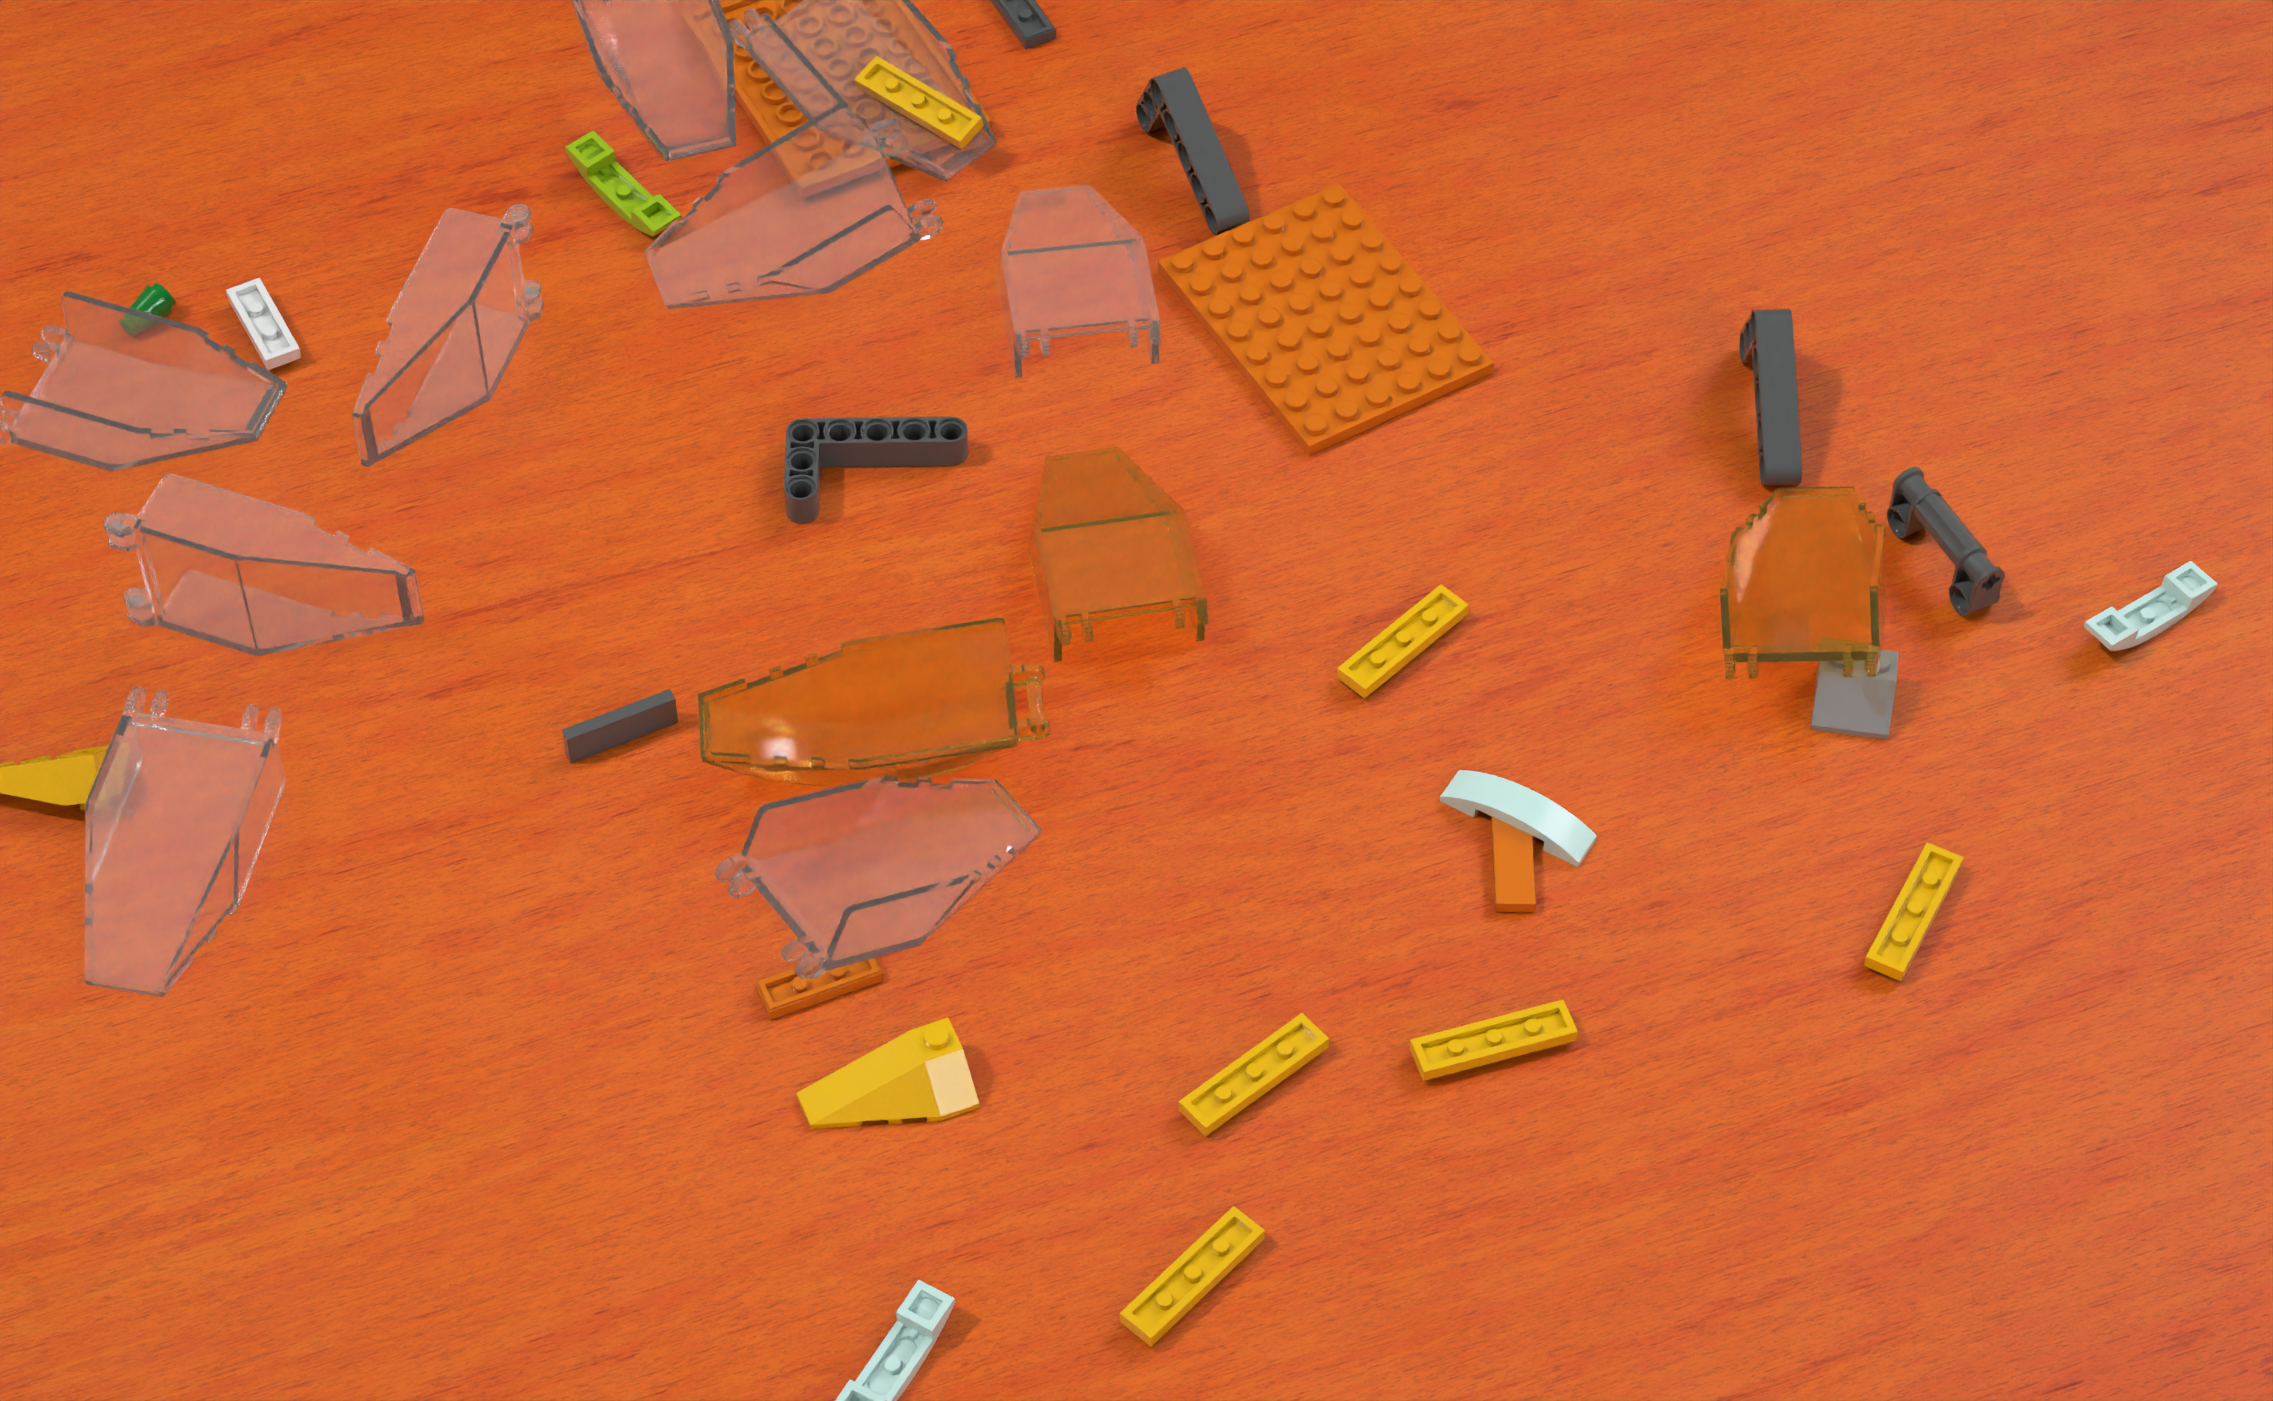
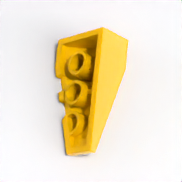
M119 743L74 750L72 753L56 756V759H52L50 755L39 756L20 761L18 765H15L14 761L0 763V793L63 806L80 804L81 810L105 806V799L117 795L125 751L124 745Z
M948 1017L912 1029L796 1093L811 1129L861 1126L865 1121L888 1120V1124H902V1119L927 1118V1122H936L980 1108L963 1047Z

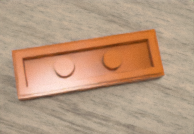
M1491 816L1495 912H1535L1536 897L1532 835Z
M866 943L755 981V988L769 1020L882 982L883 973L869 944Z

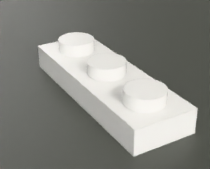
M260 278L226 290L228 301L267 370L302 358L299 346Z

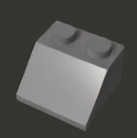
M1822 642L1816 669L1810 730L1888 740L1897 682L1899 652Z

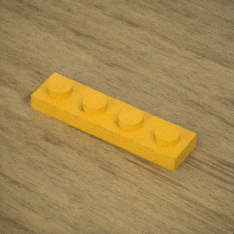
M875 56L854 79L858 89L962 150L984 126L981 116L878 56Z
M1440 584L1337 668V678L1365 699L1467 616L1469 604Z
M1928 842L1926 843L1866 955L1865 967L1902 981L1960 871L1964 857Z
M1563 999L1411 1039L1410 1051L1423 1081L1577 1041L1578 1031Z
M1301 1013L1179 1101V1111L1206 1137L1329 1048V1038Z
M1233 1206L1120 1312V1322L1152 1347L1265 1239V1230Z

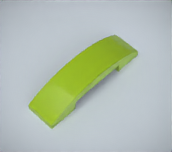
M594 131L589 132L565 147V152L597 195L621 218L636 229L655 236L681 220V214L660 194L653 197L615 161V151Z

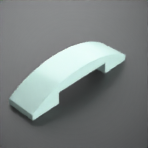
M2189 561L2165 575L2160 587L2118 611L2111 606L2085 621L2083 627L2110 651L2128 649L2157 636L2180 621L2201 604L2217 588L2218 584L2192 561Z
M1459 770L1440 796V802L1473 818L1478 811H1481L1544 841L1543 851L1576 867L1583 861L1597 838V835L1589 827L1552 800L1525 786L1495 775L1470 770Z
M918 1280L897 1310V1321L856 1381L854 1382L850 1379L835 1401H897L935 1344L952 1311L955 1298Z

